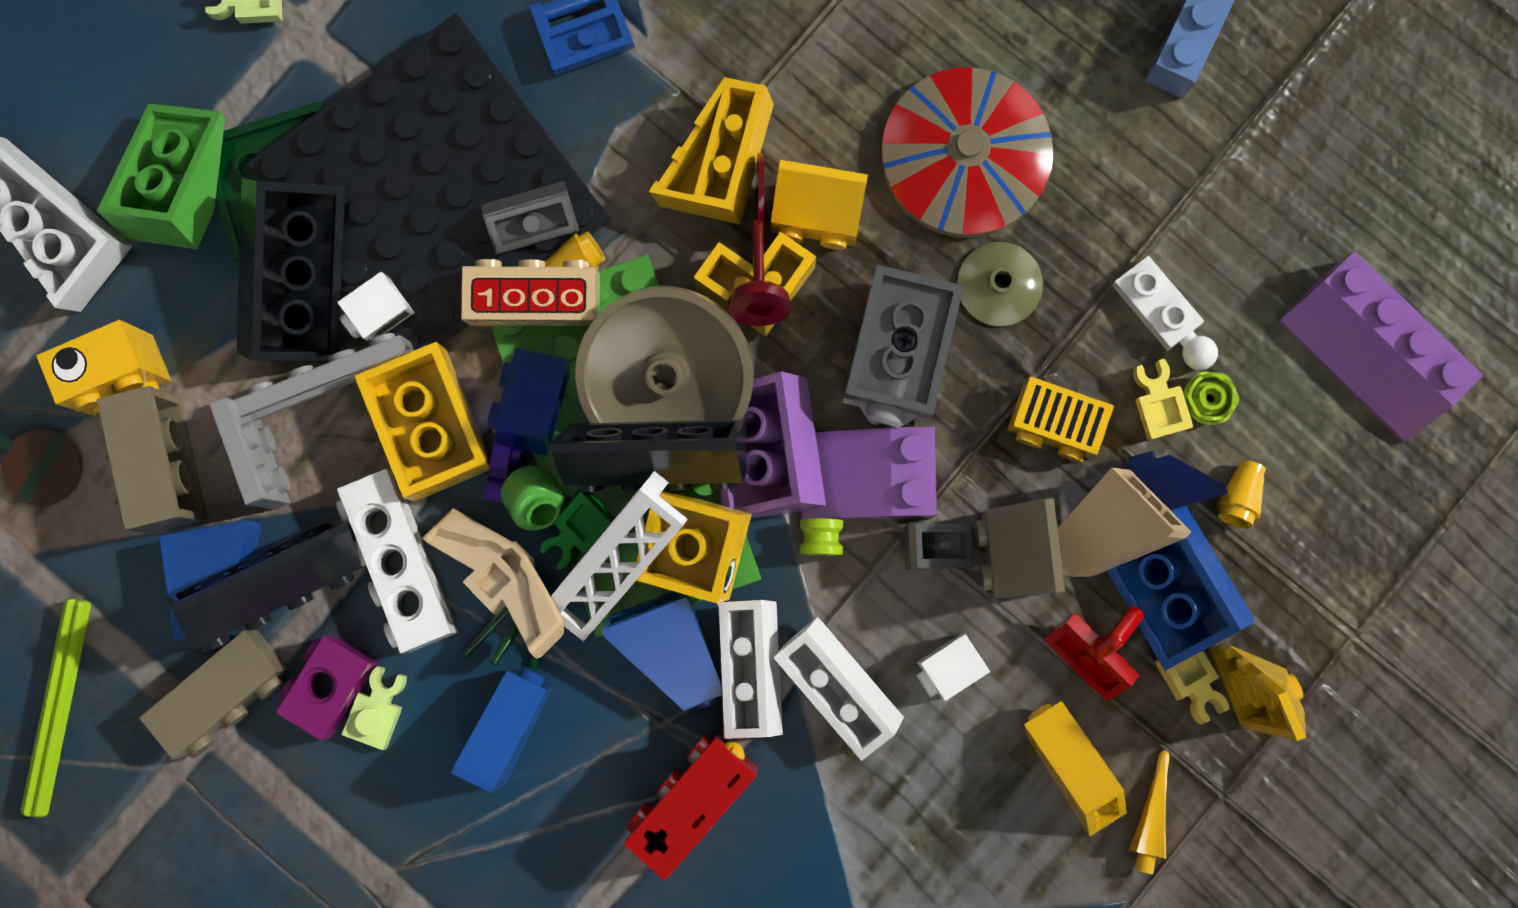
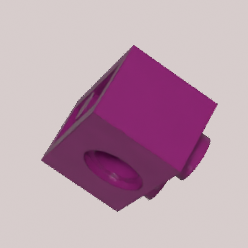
M325 635L321 640L315 639L306 650L302 659L306 665L298 678L292 677L282 689L279 695V700L282 701V704L276 712L321 741L334 737L352 708L357 694L361 693L372 671L379 663V661L336 635ZM322 673L328 674L333 681L332 692L327 697L322 696L316 687L317 679Z

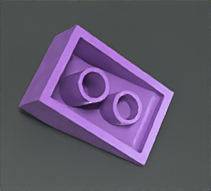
M887 427L815 432L826 506L802 511V519H932L937 516L935 427Z

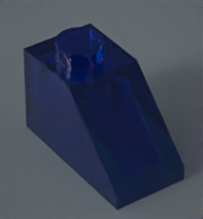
M1154 450L1129 457L1131 466L1123 468L1131 470L1170 510L1228 494L1226 485L1172 455L1156 458Z

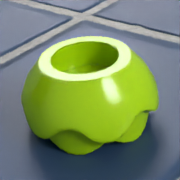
M1203 371L1194 375L1187 383L1183 392L1190 417L1206 425H1217L1226 422L1239 403V395L1231 379L1226 374L1220 372ZM1207 395H1211L1213 397L1212 402H1208L1206 400Z

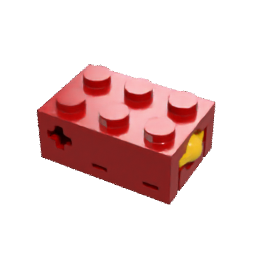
M719 732L712 740L705 734L688 753L686 759L691 764L681 773L675 768L655 792L660 797L659 801L653 807L645 802L624 827L630 834L623 844L663 881H666L757 776L758 767L745 756L742 746L736 742H729L727 739H724V736ZM660 829L668 834L665 839L662 838L658 842L651 838L652 834L659 832Z

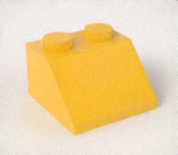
M780 160L771 217V232L778 234L782 232L796 243L803 242L804 238L820 240L821 246L834 250H845L846 245L855 246L868 174Z

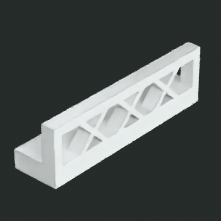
M655 471L550 596L565 622L564 626L583 642L688 520L659 496L668 484V481ZM648 508L652 509L670 524L665 532H646L643 514ZM635 526L636 533H628ZM638 543L641 560L639 562H621L618 544ZM648 543H655L649 550ZM609 556L610 562H604L606 558ZM613 573L616 589L614 591H596L593 574ZM623 573H629L624 579ZM585 585L586 591H580V589ZM570 602H588L591 619L586 624L565 608ZM599 602H604L603 605L599 607Z

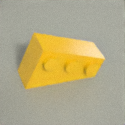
M723 78L695 120V128L683 146H678L672 155L673 161L660 181H655L649 190L650 195L660 207L741 225L756 171L757 153H761L774 106L765 85Z

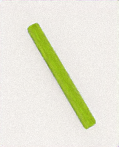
M70 598L66 599L63 603L20 810L21 814L29 817H43L49 813L91 609L90 602Z

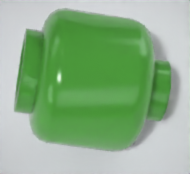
M530 465L519 468L508 476L501 488V501L514 523L524 530L536 531L553 525L565 508V496L552 474L541 466Z

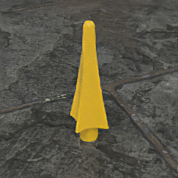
M1166 750L1159 753L1150 792L1128 850L1138 853L1135 871L1152 875L1156 857L1166 859V787L1170 757L1169 752Z

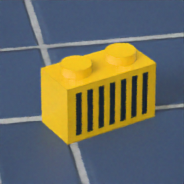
M1030 376L1023 383L1007 431L1017 434L1016 441L1022 444L1041 448L1042 443L1058 448V456L1082 463L1084 458L1091 459L1098 455L1114 405Z

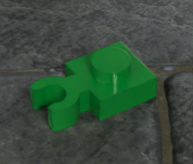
M580 492L554 522L562 533L546 539L542 543L540 551L545 554L552 551L555 546L560 547L563 552V558L555 567L558 570L569 567L575 562L578 549L583 554H586L615 517L591 492Z

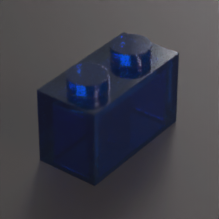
M519 348L515 349L512 362H505L501 371L500 387L504 389L500 403L495 401L492 403L488 416V428H492L496 445L548 456L570 379L568 359Z

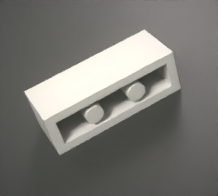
M750 600L719 603L724 739L783 735L780 668L773 658L779 651L776 601Z
M818 616L788 640L773 657L861 761L896 734L904 716Z

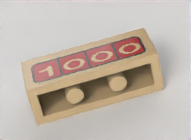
M476 260L475 266H462V320L469 326H590L593 320L600 314V274L596 267H589V262L584 260L563 261V267H545L546 262L542 260H520L519 267H502V262L499 260Z

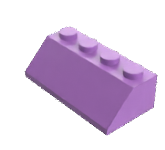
M1355 251L1336 262L1278 320L1306 350L1402 443L1408 441L1453 407L1484 376Z

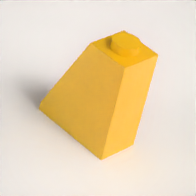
M1060 701L1054 706L1046 704L1032 712L1028 717L1029 721L1024 724L1027 738L1089 837L1127 814L1124 789L1064 703Z

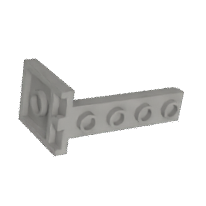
M394 333L380 335L369 341L370 347L357 352H354L353 349L337 352L328 357L329 363L317 368H313L312 365L302 366L288 372V379L276 384H273L271 381L258 383L246 389L247 395L235 400L225 397L210 403L211 411L245 505L275 510L291 504L287 493L291 490L289 478L285 470L281 466H277L272 452L276 450V442L270 429L267 426L263 427L262 418L356 382L354 375L414 351L411 342L401 335L395 337Z

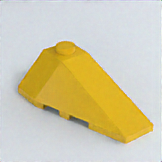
M1217 643L1208 648L1242 729L1294 741L1306 738L1305 713L1299 700L1303 698V691L1297 678L1292 673L1288 674L1287 669L1229 644Z

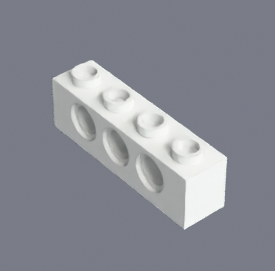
M384 469L337 488L341 498L336 503L342 521L346 522L347 526L351 525L357 541H354V545L361 566H367L372 582L368 583L369 593L374 604L377 607H383L388 620L384 624V631L390 645L393 648L398 647L400 653H410L459 633L424 542L421 539L422 537L408 501L403 498L393 471ZM383 511L387 516V526L383 532L374 534L370 528V519L376 512ZM398 551L403 557V567L400 572L391 575L386 570L385 561L390 553ZM410 591L414 592L419 598V608L412 616L406 615L401 609L402 597Z

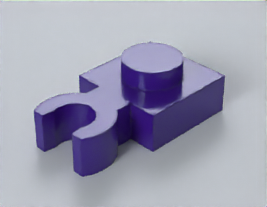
M498 425L489 464L491 471L484 493V499H488V501L503 503L501 501L503 483L514 472L515 465L521 466L523 462L526 441L520 440L522 433L516 428Z

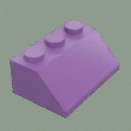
M782 371L755 378L752 397L743 417L746 428L748 472L743 483H737L735 488L720 490L722 506L751 513V518L785 515L826 506L807 378Z

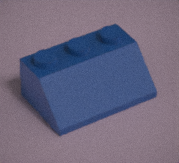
M1187 506L1172 510L1191 531L1185 539L1107 570L1127 607L1135 606L1142 610L1144 619L1138 626L1165 671L1256 622Z

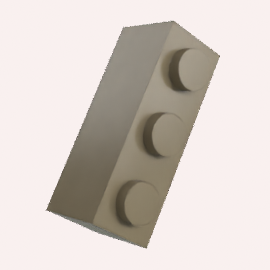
M243 630L139 719L172 759L188 755L193 759L206 751L214 743L211 736L224 726L226 729H230L244 719L249 713L245 707L257 697L262 701L276 692L283 685L280 678L290 669L258 630Z

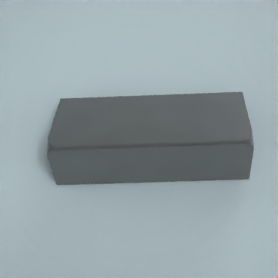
M564 181L485 203L481 206L482 215L496 255L579 231Z

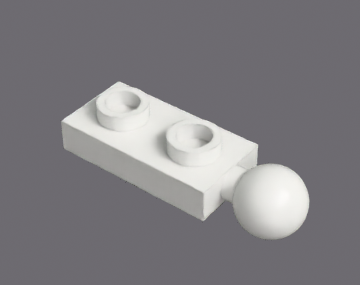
M1149 256L1114 282L1112 285L1167 351L1180 342L1183 346L1182 356L1184 362L1195 370L1208 369L1216 362L1218 348L1215 342L1209 337L1197 336L1194 333V330L1200 327L1204 320Z

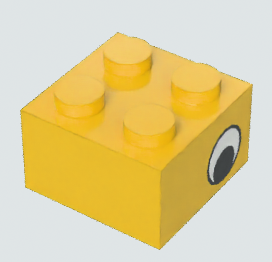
M120 319L36 355L55 404L73 409L76 412L93 415L94 417L99 412L96 400L98 398L146 386L159 389V386L172 381L154 336Z
M662 491L659 496L688 520L636 581L716 604L730 600L752 514L672 491ZM650 509L645 527L646 532H665L670 524ZM648 543L649 550L655 543ZM640 553L638 554L637 562L641 560Z

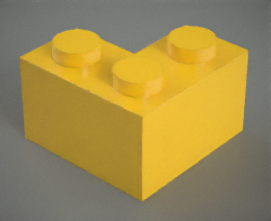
M780 232L764 254V281L781 285L789 293L790 301H792L815 269L816 256ZM719 242L693 277L695 287L728 310V299L731 292L739 285L753 281V265ZM774 324L751 327L766 337Z

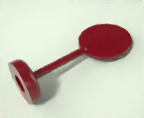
M757 153L755 219L752 222L753 281L736 287L728 299L729 315L736 322L757 327L779 323L788 317L791 311L789 293L781 285L764 281L763 221L765 182L763 153Z

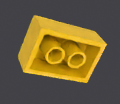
M437 341L354 375L403 498L416 502L491 470L489 468L491 457L447 350Z

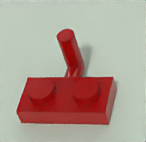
M1129 607L1110 633L1101 638L1088 623L1084 622L1074 612L1055 626L1044 638V641L1108 702L1130 688L1139 677V674L1115 651L1125 644L1144 619V614L1138 607Z

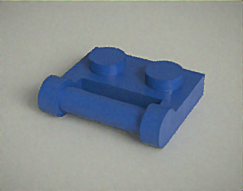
M554 0L543 5L541 1L529 5L555 76L635 48L618 0ZM604 1L606 6L604 9L550 27L548 22L550 20Z

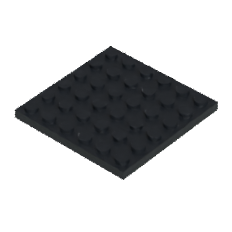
M457 12L247 163L258 179L345 187L341 291L347 296L378 273L383 272L387 275L415 313L386 334L394 333L395 337L401 335L411 342L414 351L436 341L442 346L469 326L462 320V266H475V261L481 259L499 260L502 262V267H519L520 260L546 261L575 233L580 236L588 231L593 235L611 222V218ZM564 181L579 231L496 255L482 215L481 206L485 203Z

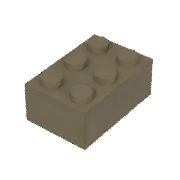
M146 386L96 399L99 412L95 415L96 427L101 437L105 438L108 455L104 460L105 469L108 477L115 483L118 499L114 501V511L119 523L124 525V530L159 535L208 522L181 397Z

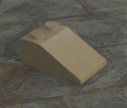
M1054 498L988 509L980 513L981 520L975 521V537L977 546L984 547L986 564L980 565V580L982 590H989L990 599L1065 592Z

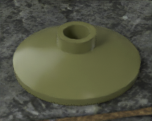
M1007 242L988 243L972 251L962 263L957 277V284L964 285L961 304L965 310L977 321L994 327L1011 326L1026 319L1037 307L1043 291V278L1035 259L1023 248ZM998 274L1006 275L1010 281L1009 286L1006 288L998 287L994 281L995 276Z

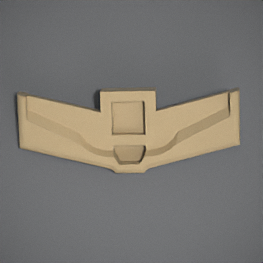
M454 508L421 538L430 546L473 570L463 583L494 615H497L505 606L507 607L527 644L529 652L535 658L542 657L563 636L565 622L534 568V558L517 541L508 540Z

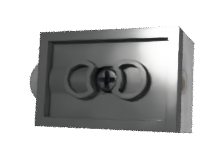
M877 264L843 403L858 406L869 423L884 428H899L912 420L927 423L934 414L964 285Z

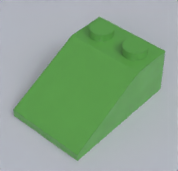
M148 103L97 212L124 239L198 249L214 214L225 125L223 113Z

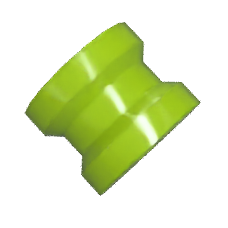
M824 518L800 519V529L804 532V542L800 545L799 555H843V546L839 543V532L843 529V520Z

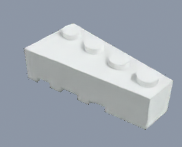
M0 137V232L7 242L13 243L25 260L23 264L32 277L37 278L48 292L46 296L54 308L81 312L132 248V245L9 140Z

